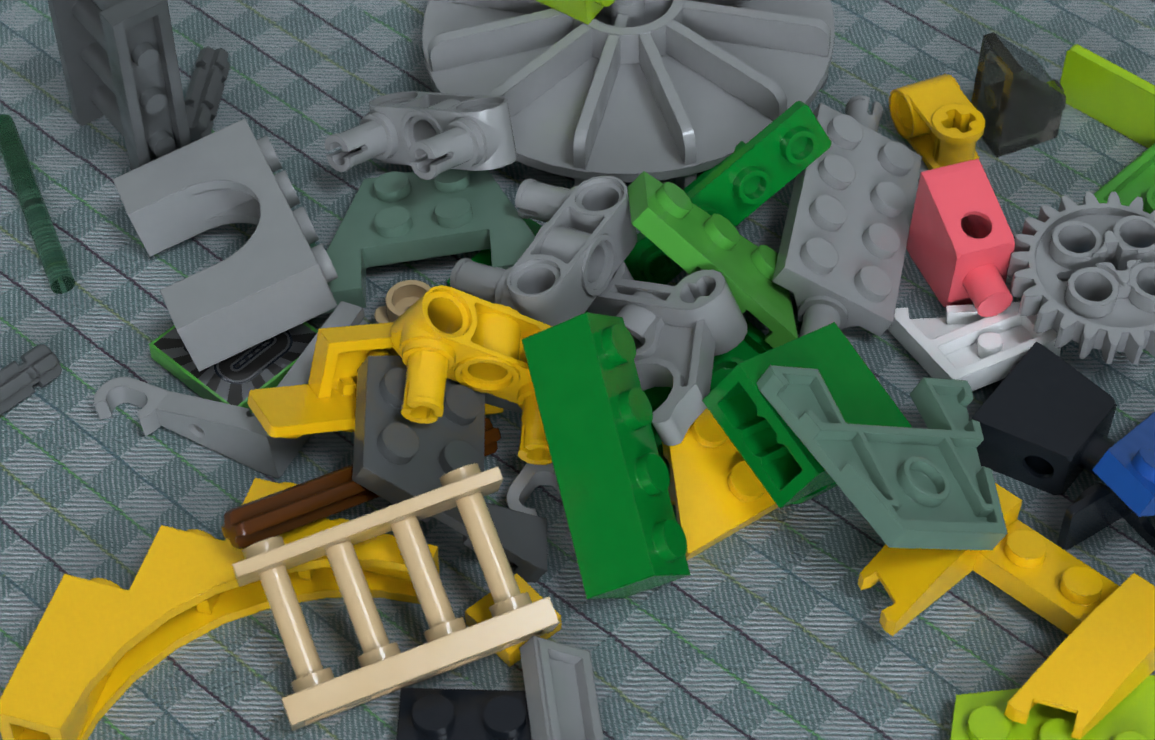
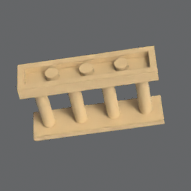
M477 463L466 465L441 476L439 480L442 487L286 545L282 536H276L254 543L242 550L245 560L232 564L238 585L241 587L258 580L261 581L297 678L291 682L294 694L281 698L292 731L401 690V688H406L495 654L503 649L527 641L532 636L539 637L547 634L556 628L559 620L550 597L532 603L528 592L521 594L484 500V496L499 491L503 477L498 466L481 472ZM454 507H458L495 603L489 607L493 618L470 627H466L463 617L455 618L419 524V520ZM393 531L429 629L424 632L427 643L402 653L397 642L390 643L353 547L357 543ZM327 555L363 651V654L357 657L361 668L334 678L331 668L323 669L287 569Z

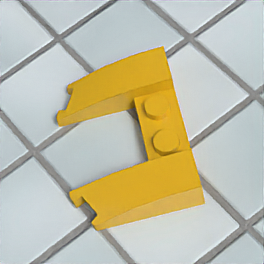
M997 483L995 485L1008 534L993 550L889 548L885 544L859 573L857 585L860 590L872 588L880 581L892 600L893 604L881 610L879 619L884 631L891 636H894L971 571L976 572L1068 634L1069 636L1008 701L1004 715L1014 722L1026 725L1030 709L1037 703L1076 713L1071 737L1080 740L1155 671V586L1135 573L1119 586L1019 521L1018 515L1022 500Z

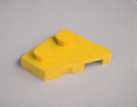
M708 408L690 426L680 444L667 446L662 442L664 457L670 465V485L668 489L671 503L676 507L677 521L682 527L687 540V553L685 555L687 561L778 508V505Z

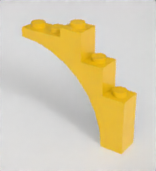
M254 478L243 504L298 484L291 482L276 483ZM323 518L279 536H282L286 545L350 520ZM161 525L129 590L122 589L114 582L103 578L87 580L64 574L0 697V733L2 739L88 740L99 720L128 688L176 649L225 623L269 609L270 605L260 580L241 587L238 585L232 564L245 560L242 550L233 548L229 538L223 541L202 530L189 529L184 531ZM384 533L353 545L373 598L420 604L394 535ZM427 544L440 576L438 546ZM327 555L287 569L299 603L324 598H342Z

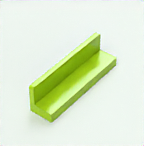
M1074 44L1066 52L1056 98L1144 147H1151L1155 143V85L1090 50Z

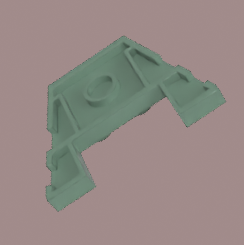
M450 169L431 180L419 178L414 171L406 173L400 171L387 172L379 177L363 180L326 252L338 278L328 282V285L337 305L344 301L364 308L366 307V268L491 249L492 267L508 269L515 265L534 241L535 235L523 218L518 215L517 210L488 170ZM333 308L325 313H332L336 308Z
M770 365L756 383L760 392L889 548L993 550L1008 534L992 469L984 466L981 468L977 447L984 440L980 422L973 419L970 421L967 406L974 397L967 380L923 377L913 389L910 396L928 429L846 423L818 369Z

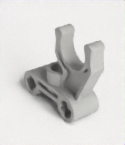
M623 261L612 276L607 288L595 298L587 309L589 313L623 317L625 327L630 331L635 342L636 356L634 362L642 391L653 387L672 388L668 398L653 412L652 423L665 445L675 446L680 444L690 426L707 408L702 400L710 393L714 356L727 353L737 347L744 340L748 332L747 322L724 276L715 270H701L686 276L676 286L643 282L633 279Z

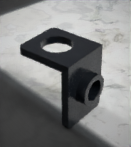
M1096 483L1084 490L1075 500L1074 504L1066 509L1057 545L1067 551L1119 519L1124 518L1155 550V528L1147 516L1138 517L1107 485Z

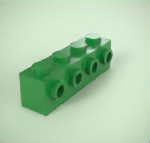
M585 312L522 339L587 599L625 598L689 576L690 571L685 556L687 553L686 536L675 518L668 491L670 485L669 471L658 453L651 426L653 420L652 407L648 397L641 388L634 362L636 356L635 342L630 331L625 327L623 317Z

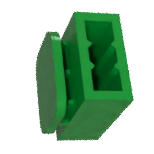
M835 322L739 363L702 400L780 509L791 503L802 504L837 486V484L760 392L756 383L770 365L818 369L841 415L848 424L912 427Z

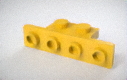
M393 322L319 328L308 384L252 389L249 391L247 404L267 434L273 438L294 439L306 434L333 431L355 432L357 370L368 356H399L391 342L390 330ZM485 403V415L504 412L503 408Z

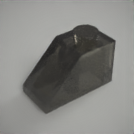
M994 32L983 35L971 99L973 106L983 114L985 119L984 134L981 137L998 158L1057 138L1062 113L1066 106V95L1061 84L1056 79L1051 78L1034 57Z

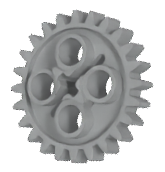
M1086 191L1082 205L1078 206L1071 198L1065 195L1061 197L1058 211L1044 204L1040 208L1038 220L1027 217L1022 234H1016L1015 248L1014 252L1011 253L1007 276L1012 278L1010 293L1013 297L1021 298L1018 310L1020 316L1037 315L1033 331L1037 334L1051 329L1057 331L1054 345L1057 348L1065 346L1071 340L1079 343L1078 354L1079 358L1082 359L1087 357L1093 348L1102 351L1106 364L1113 362L1116 351L1124 352L1133 365L1139 363L1143 349H1146L1155 357V210L1150 214L1143 211V198L1136 197L1130 206L1121 205L1117 192L1110 193L1107 203H1099L1091 191Z

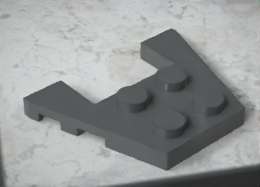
M368 356L357 370L352 481L392 504H397L442 487L439 478L460 467L477 463L481 472H483L485 403L521 414L522 409L518 404L488 393L473 391L469 387L447 378L443 416L441 418L438 417V421L430 424L412 422L401 415L407 366L403 363L400 356ZM486 503L507 559L516 565L513 573H517L526 581L536 583L547 571V519ZM458 507L422 519V521L428 523L434 517L462 533L463 544L474 550Z

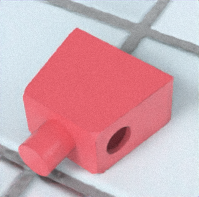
M974 159L921 172L906 246L909 255L943 307L946 308L947 305L974 304L978 314L982 317H992L1002 313L1013 301V296L1006 285V279L1015 242L1012 231L979 159Z

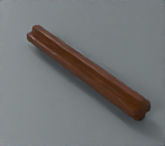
M485 418L484 457L497 451V441L501 439L499 428H494L489 418ZM352 464L226 511L224 514V524L221 526L222 533L225 538H229L233 548L242 550L259 541L279 536L380 496L352 481Z

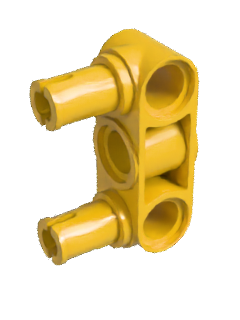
M443 285L432 287L393 322L390 330L394 349L407 366L401 415L412 422L420 424H430L438 421V417L441 418L444 413L446 379L448 378L469 387L473 391L488 393L518 404L522 409L518 457L534 465L552 463L522 339L552 326L522 315L509 306L491 303L452 287Z

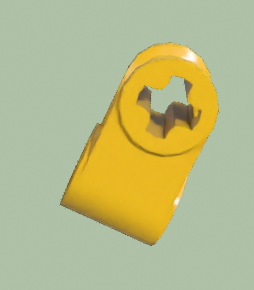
M942 74L891 91L889 109L893 124L898 133L907 139L917 154L922 156V160L928 170L979 159L975 147L976 141L984 134L985 119L983 114L973 106L962 92L953 76Z

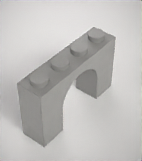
M245 118L113 179L125 210L149 256H153L217 226L232 223L257 225L250 239L233 255L160 290L175 328L199 372L338 307L328 285V282L338 278L335 268L322 243L310 248L309 244L318 241L319 238L303 206L293 211L291 210V207L300 204L293 185L285 170L275 175L273 174V172L282 169L277 154L267 135L256 140Z

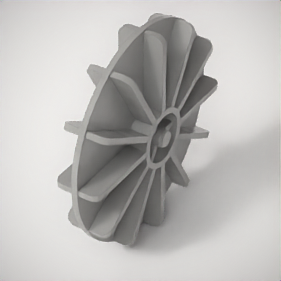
M428 0L424 13L422 39L424 60L433 92L500 96L507 99L517 153L516 161L552 174L574 178L575 186H578L585 180L598 176H613L623 182H633L645 171L657 180L675 178L678 187L683 190L696 179V173L709 170L734 153L738 143L741 141L745 144L795 102L802 101L808 106L811 104L827 81L834 48L835 23L831 0H615L610 6L604 7L588 25L536 0Z

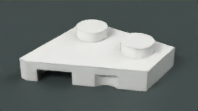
M1012 302L1005 311L992 317L980 316L975 306L971 304L947 305L946 317L910 319L908 307L896 308L893 324L888 328V331L932 378L967 380L972 391L1006 378L1035 342L1044 345L1057 356H1060L1061 348L1054 346L1057 332L1054 329L1037 334L1033 331L1037 315L1020 316L1018 313L1020 302Z

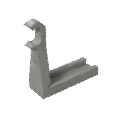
M341 301L321 328L366 325V321L363 320L365 317L362 307ZM317 334L277 387L308 384ZM117 377L105 382L94 396V405L100 420L111 417L113 410L118 405L131 403L142 407L137 412L145 436L163 426L256 471L278 479L311 436V434H306L294 439L273 438L267 434L256 416L251 415L249 408L168 391L131 377Z

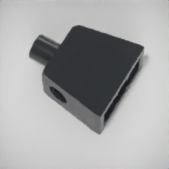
M1035 342L971 418V420L980 422L984 440L977 447L981 466L990 468L993 471L1052 495L1064 494L1084 469L1097 476L1092 471L1106 451L1117 443L1108 438L1117 404L1111 395L1044 345Z

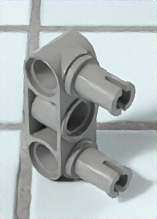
M403 91L382 95L369 102L370 111L360 121V125L341 133L329 135L325 139L324 144L325 150H333L342 146V149L326 155L330 166L336 171L345 172L353 166L375 158L384 163L411 165L414 173L424 180L436 178L439 174L450 169L469 171L492 170L507 166L517 160L508 101L505 97L420 91Z
M592 177L583 181L578 186H573L571 189L537 182L531 178L525 179L519 186L515 197V205L519 208L517 213L521 218H531L546 222L539 229L534 241L515 265L508 269L477 263L469 258L460 259L452 269L450 287L491 303L509 306L522 315L555 326L585 313L595 298L607 288L614 273L635 247L637 232L636 228L631 224L627 186L616 177Z

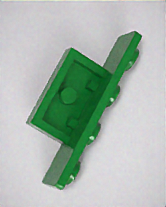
M797 101L746 144L743 141L735 146L734 153L716 166L706 170L684 188L683 191L688 195L693 204L711 216L713 214L722 215L736 227L831 147V141L810 107L802 101ZM641 232L637 234L635 247L624 260L631 276L637 281L666 285L683 271L676 262Z

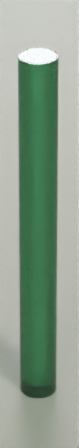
M1 114L0 153L51 290L57 294L69 292L74 288L75 280L13 118L10 115Z

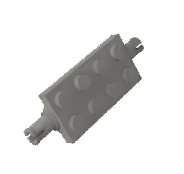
M865 95L854 96L848 100L845 114L823 103L818 105L813 114L829 137L831 147L795 177L772 282L794 293L798 308V320L802 322L799 337L833 322L837 324L840 330L860 326L880 337L894 321L922 156L913 152L904 144L893 141L878 133L879 122L883 115V107L875 100L872 104L871 114H869L870 97Z

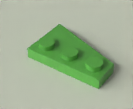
M643 171L628 186L631 224L688 274L701 270L720 272L724 276L742 314L748 310L768 328L769 333L765 336L764 341L772 348L798 338L789 290L772 282L778 254L772 248L766 245L756 246L741 236L728 219L720 214H713L711 216L693 204L688 195L674 183L665 182L663 184Z

